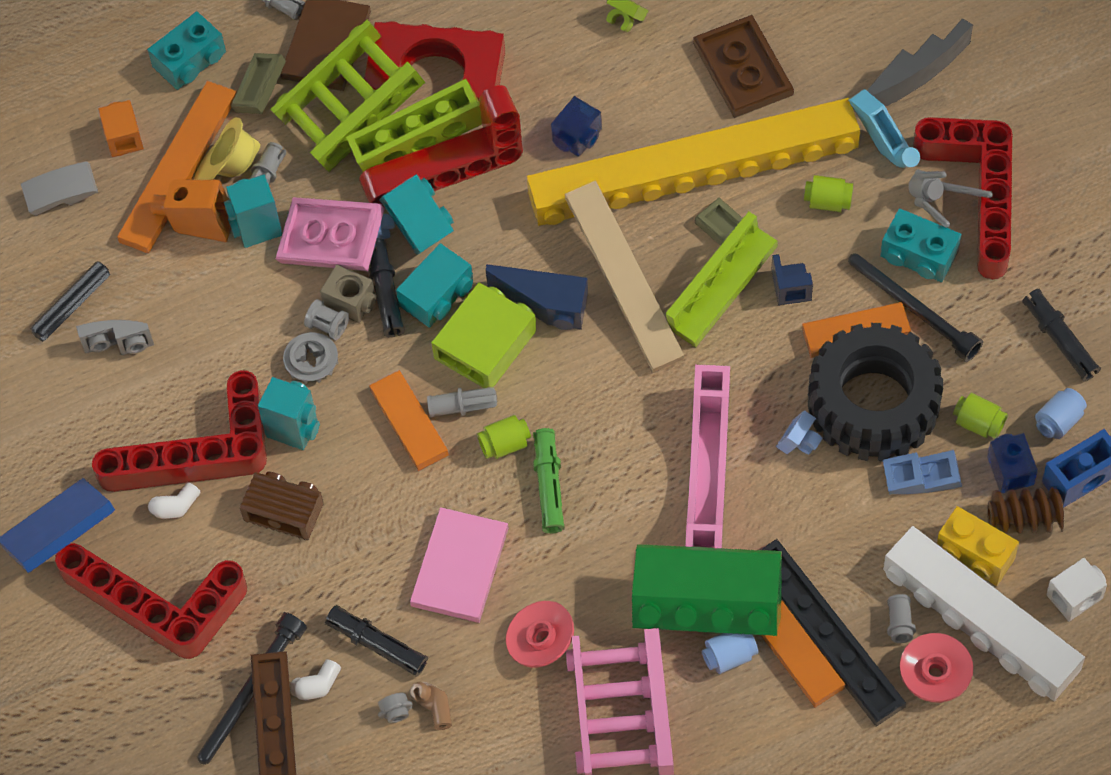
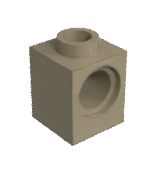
M339 265L335 266L320 290L324 306L337 312L343 310L349 313V319L360 323L365 313L369 314L372 311L377 299L371 279ZM349 293L357 294L354 297H345Z

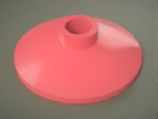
M538 601L526 606L516 614L508 627L506 646L509 654L516 662L526 667L537 668L553 663L565 653L571 644L572 636L574 635L573 619L567 609L557 602Z
M929 633L915 638L906 646L900 660V674L905 686L918 698L936 703L947 702L957 698L968 688L973 676V661L967 648L954 637L941 633ZM937 668L942 672V675L940 677L931 676L929 670Z

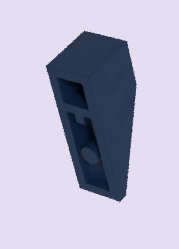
M486 265L487 287L499 289L507 299L516 304H525L533 311L536 318L547 325L555 326L561 330H571L572 328L582 330L588 299L587 277Z

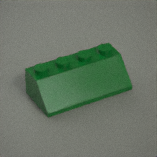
M637 544L632 588V628L777 636L781 620L782 551Z

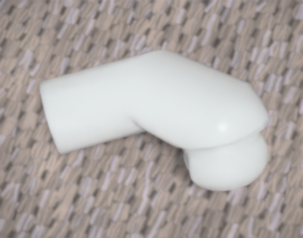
M187 482L177 496L153 497L148 503V510L157 518H180L184 516L201 492L195 485Z
M326 659L318 675L293 679L290 684L291 694L300 700H310L326 696L339 674L341 666L332 660Z

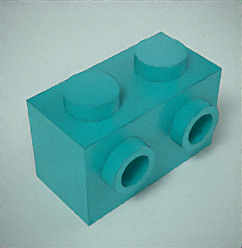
M198 11L147 49L152 67L176 90L185 84L191 83L201 71L210 64L217 63L223 54L226 53L222 33Z
M265 174L251 179H242L226 187L229 200L223 203L229 218L228 222L234 238L241 237L244 248L282 236L275 200Z
M417 174L379 199L416 255L454 231L451 227L454 221L450 213L444 206L438 207L432 198L435 195L432 186L425 178L420 180Z
M899 208L882 239L880 257L885 258L894 266H904L916 271L925 279H935L943 282L959 252L962 234Z
M440 243L396 289L399 307L430 328L437 320L440 321L447 316L451 305L459 296L464 297L473 286L472 265Z
M272 377L258 404L265 435L267 438L304 451L308 441L315 439L320 427L311 390L300 382L291 381L289 383Z

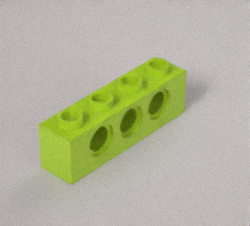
M464 79L346 138L358 165L364 172L373 166L455 138L482 125L480 104L467 79Z

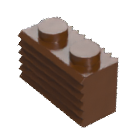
M269 471L266 475L255 472L250 485H248L245 497H243V501L240 504V511L243 520L247 523L250 522L253 525L257 524L260 527L270 528L279 533L283 532L286 535L290 534L299 539L309 540L324 502L321 492L311 483L301 481L297 485L287 482L282 475Z

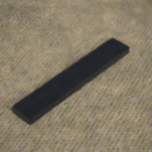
M776 539L760 549L782 551L781 601L784 602L845 683V688L873 724L877 727L906 707L905 700L779 540Z

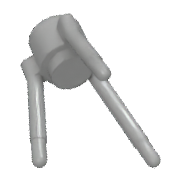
M919 169L916 170L909 181V192L916 198L914 201L915 206L923 208L946 228L950 226L949 221L929 204V202L939 199L944 190L991 198L993 195L990 191L942 182L939 178L946 177L947 174L944 171L925 172Z

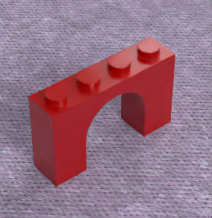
M394 21L386 23L375 22L374 28L381 35L375 43L398 67H402L406 62H409L412 66L415 62L427 57L437 56L451 59L464 70L463 80L467 79L478 101L480 95L486 89L500 85L505 58L504 33H496L491 30H464L458 27L439 28L426 24L407 25ZM368 55L364 80L374 90H377L389 79V76Z

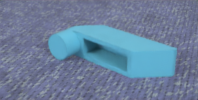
M865 89L849 99L850 104L884 157L901 168L915 167L919 163L920 154L918 150L908 146L884 104Z

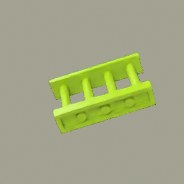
M368 20L362 25L355 27L347 39L292 90L281 95L276 104L271 108V111L285 125L293 119L316 143V147L310 153L328 172L352 151L346 138L347 136L390 116L426 83L409 62H406L402 67H398L378 47L375 42L381 35ZM364 52L389 76V79L377 90H374L351 66ZM340 74L365 99L351 113L327 89V86ZM315 97H318L340 121V125L329 135H325L302 110Z

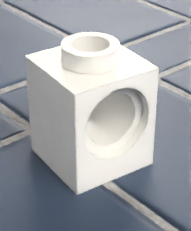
M1082 558L1050 580L1046 595L1070 622L1103 599L1107 587L1106 578L1097 566H1091L1085 558Z

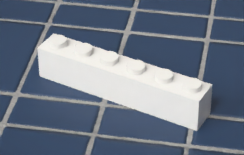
M914 526L885 555L883 570L890 581L898 586L903 585L914 593L915 599L924 607L935 609L942 615L947 625L955 630L960 629L970 636L972 643L978 649L984 652L989 651L996 656L1004 669L1012 674L1018 673L1028 681L1030 688L1038 695L1047 696L1055 701L1081 671L1085 656Z

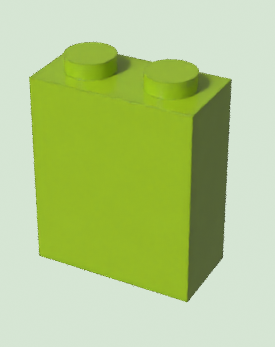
M478 282L431 342L434 359L482 388L494 387L535 334V314L525 304H516L507 299L499 289L495 287L488 288Z

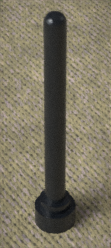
M853 253L849 256L848 262L853 268L895 300L902 302L903 306L952 342L955 354L965 362L972 360L980 351L983 340L973 332L967 333L966 331L960 332L859 254Z
M283 612L275 624L277 627L275 634L277 636L265 653L283 652L288 644H293L295 640L301 639L307 629V625L296 616ZM252 673L198 753L197 759L200 764L206 765L211 762L252 700Z

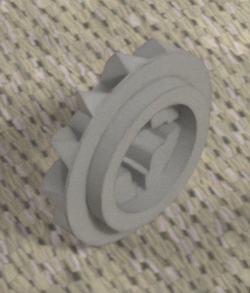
M309 332L298 335L288 343L284 351L283 362L285 369L290 373L292 379L297 378L305 384L308 381L320 383L322 378L327 375L332 376L334 367L338 365V351L334 342L329 337L320 333ZM307 349H309L314 357H318L316 358L315 367H312L306 361Z

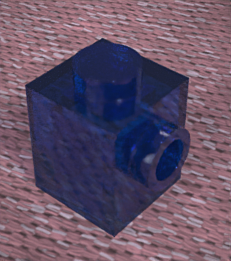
M574 96L551 123L552 141L560 150L571 152L580 157L586 148H592L598 140L599 133L602 130L601 111Z
M1024 433L1014 436L1012 434H1004L990 442L987 458L1001 493L1035 484L1038 469Z

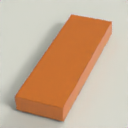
M899 302L803 323L802 331L810 357L818 356L819 349L826 341L832 343L834 334L841 330H844L847 334L851 331V326L862 324L863 328L871 327V323H882L881 327L889 329L891 325L902 328L901 333L908 335L911 332V328L903 303Z
M400 370L369 385L372 395L418 471L449 456L448 449Z
M781 601V620L777 636H761L816 708L844 690L845 683L784 602Z

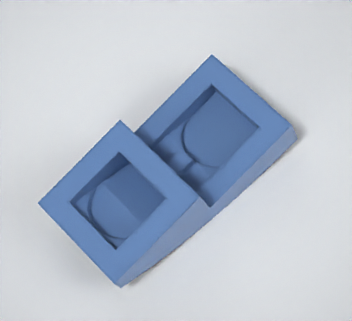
M954 450L920 458L918 453L915 452L883 460L889 494H919L962 487Z

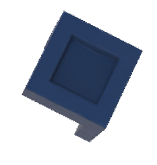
M779 254L772 255L771 272L778 306L812 301L813 281L811 272L807 273L805 264L798 263L781 266Z

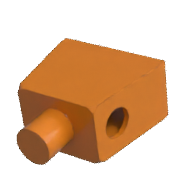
M173 180L170 182L167 195H153L150 204L151 213L167 216L175 232L221 242L228 241L231 228L223 202L229 199L220 180Z

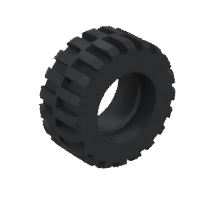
M871 323V327L863 328L862 324L851 326V331L847 334L844 330H841L833 335L832 343L826 341L821 346L819 355L814 357L811 365L808 386V411L810 415L816 418L813 425L817 432L824 431L823 440L830 446L836 443L839 445L840 453L849 456L851 452L858 454V460L868 461L869 456L878 457V461H883L890 458L891 454H896V456L909 454L910 446L914 449L918 448L924 443L925 435H931L936 425V419L939 417L943 393L942 369L939 361L932 359L933 351L927 344L919 345L920 338L912 332H909L908 335L901 333L902 328L891 325L889 329L881 327L882 323ZM878 373L896 380L905 389L908 397L903 403L892 409L871 411L851 402L844 394L842 387L858 375Z

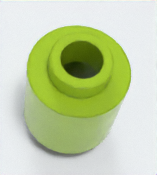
M814 175L813 181H806L804 201H810L809 208L834 212H841L842 209L850 210L854 183H846V179Z
M972 392L967 398L961 396L953 411V415L957 416V425L984 438L990 436L997 439L1008 418V414L1001 411V406Z
M516 415L484 426V431L477 433L478 442L486 459L491 457L498 459L526 448V440L531 438L526 421L524 419L518 420Z

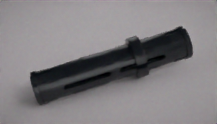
M377 238L368 275L369 279L374 283L384 336L395 337L394 329L397 330V334L400 336L405 332L393 281L395 270L389 262L386 240Z
M1040 289L1031 291L1029 294L1032 298L1030 299L1028 296H1025L1022 302L1039 322L1038 328L1042 333H1047L1080 375L1083 382L1092 379L1094 376L1091 372L1098 374L1101 367L1096 364L1063 321L1065 317L1061 311H1056Z
M337 604L333 606L326 617L325 625L349 637L354 645L359 646L361 644L369 648L376 654L402 667L415 677H418L424 670L428 656L373 626L372 621L363 618L362 620Z

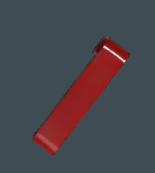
M492 86L480 95L482 128L365 170L360 175L359 181L368 202L383 206L379 200L381 197L416 174L420 180L425 178L433 190L437 191L516 162L523 153L520 115L506 86Z
M923 118L916 124L913 148L918 150L920 159L927 161L979 163V189L992 192L991 198L1000 200L993 201L986 197H978L977 268L979 273L987 279H999L1007 272L1011 253L1012 129L1005 122L997 120ZM959 139H963V140H966L967 142H961V141H958V140H959ZM991 169H996L1001 172H993L991 171ZM989 227H997L1000 230H991ZM996 256L999 258V260H993L988 257Z
M240 370L230 375L227 380L229 434L106 448L97 452L92 459V468L101 488L106 491L115 492L246 476L262 471L267 462L265 431L258 409L262 396L256 376L247 370ZM244 389L251 390L247 394H238V392ZM244 420H254L248 425H240ZM246 451H256L251 456H243V453H245ZM212 455H221V457L217 460H208V458ZM178 459H187L182 464H173ZM144 463H152L148 468L138 469ZM110 467H117L116 470L111 473H104V471Z
M70 543L55 555L56 565L66 584L184 659L197 657L205 649L247 594L248 586L243 570L237 562L231 560L218 563L185 605L179 609L81 545ZM72 562H81L80 565L76 568H67L68 565ZM229 578L237 579L233 585H222ZM102 579H108V580H109L108 583L105 584L104 586H101V587H96V586H95V584H96L99 580H102ZM129 597H137L136 601L130 605L122 604ZM206 606H215V609L208 614L200 613ZM157 615L165 616L159 623L150 622ZM183 634H194V636L186 642L179 641V638Z

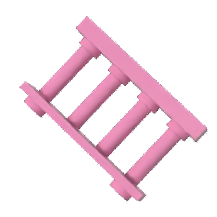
M659 628L644 629L645 642L638 643V647L581 652L579 636H572L573 649L566 650L568 671H575L582 741V751L575 752L577 774L585 773V775H592V769L650 764L651 767H658V775H674ZM639 661L640 665L647 664L648 676L641 677L642 680L585 686L583 683L582 666ZM643 695V699H651L652 710H646L643 715L587 720L585 700ZM647 729V733L654 732L655 744L649 745V749L590 754L588 734Z

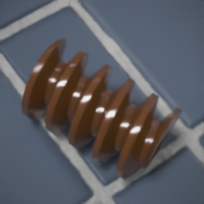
M1038 488L1035 490L1032 498L1028 489H1022L1019 499L1014 490H1008L1005 499H1003L999 490H995L987 505L988 524L995 528L997 525H1000L1002 531L1008 535L1011 524L1015 525L1018 534L1023 533L1025 524H1029L1032 533H1037L1039 523H1043L1046 532L1051 533L1053 523L1057 522L1061 532H1063L1064 508L1059 490L1057 488H1050L1046 497L1044 490Z

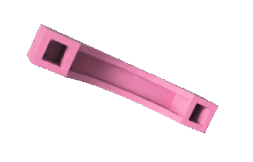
M695 365L686 547L722 548L730 366Z

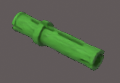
M541 428L533 432L536 452L533 467L534 471L537 472L539 482L542 531L553 534L565 529L559 483L561 460L557 457L555 430Z

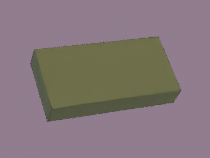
M254 53L231 104L232 109L236 113L263 114L286 62L281 54Z
M719 197L695 217V224L721 246L743 218Z

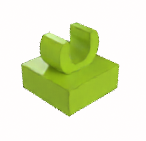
M607 0L606 3L616 9L608 13L606 21L614 25L616 19L619 16H623L624 23L620 29L629 32L634 24L633 18L643 22L649 10L631 0Z

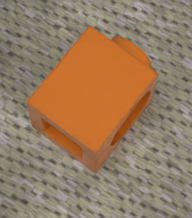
M130 100L113 102L108 106L98 108L112 158L144 149Z

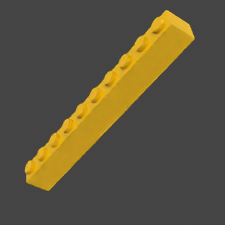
M849 98L528 175V194L538 226L545 224L556 225L563 220L574 218L565 199V194L593 181L597 182L609 208L621 209L628 204L639 201H654L661 196L676 192L686 193L693 188L705 185H719L725 180L733 178H747L754 176L758 172L770 169L780 170L791 164L803 161L813 162L823 156L849 153L853 149L859 148L860 128Z

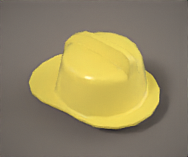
M235 117L225 126L216 143L202 159L195 172L194 180H213L217 174L227 177L239 176L251 166L260 149V143L242 130L243 123L241 118Z

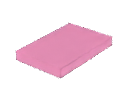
M293 197L275 259L282 264L335 268L336 265H339L346 269L368 271L385 208L377 203Z
M440 507L410 600L411 607L480 623L509 529L508 523Z

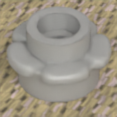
M405 693L389 695L378 702L380 708L378 716L379 718L387 719L388 723L400 722L409 717L408 711L412 708V702L408 701Z

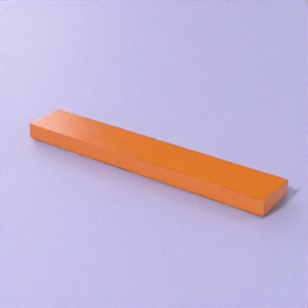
M210 81L206 82L117 236L119 243L149 254L168 221L167 216L151 213L150 204L153 195H167L170 182L173 180L192 179L229 114L237 91Z

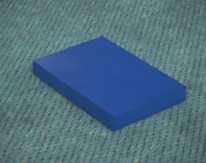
M82 478L0 536V545L29 573L108 517L115 509L105 496Z

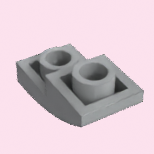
M88 162L65 166L21 183L28 211L35 216L62 203L71 206L98 193L92 169Z
M107 320L76 326L85 354L101 352L110 346L118 344L121 355L127 353H139L147 347L154 345L148 324L143 322Z

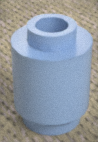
M1066 388L1064 391H1058L1036 413L1037 429L1047 438L1061 439L1083 417L1084 410L1087 407L1086 401L1074 389Z
M722 633L706 640V649L702 650V656L709 670L716 669L719 674L751 661L752 656L758 654L756 641L751 634Z

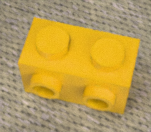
M956 506L938 533L937 545L979 577L998 586L1016 558L1019 541Z

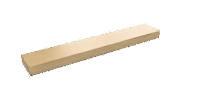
M593 181L566 193L565 199L652 372L654 373L683 360L684 354L597 182Z

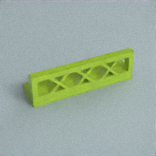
M748 211L666 312L667 322L672 332L695 348L778 247L776 239L758 228L756 215Z

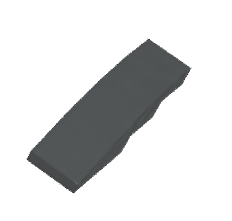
M962 18L944 40L932 34L914 55L902 49L867 91L886 107L920 88L950 65L970 44L973 24Z

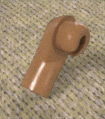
M427 682L413 684L410 689V696L419 705L432 712L434 728L437 730L450 728L452 722L447 694Z

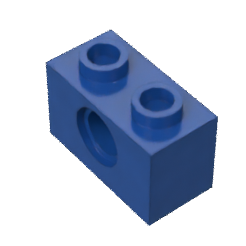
M1103 429L1046 463L1042 483L1048 490L1050 488H1057L1059 490L1063 508L1111 480V436Z

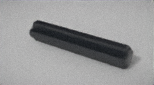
M95 262L31 326L30 329L33 335L39 340L45 341L110 276L109 269L101 262Z

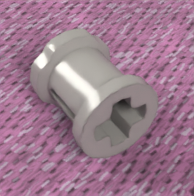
M316 299L306 313L304 325L310 329L318 328L328 333L331 339L338 340L347 327L349 313L343 310L340 312L324 306L323 301Z

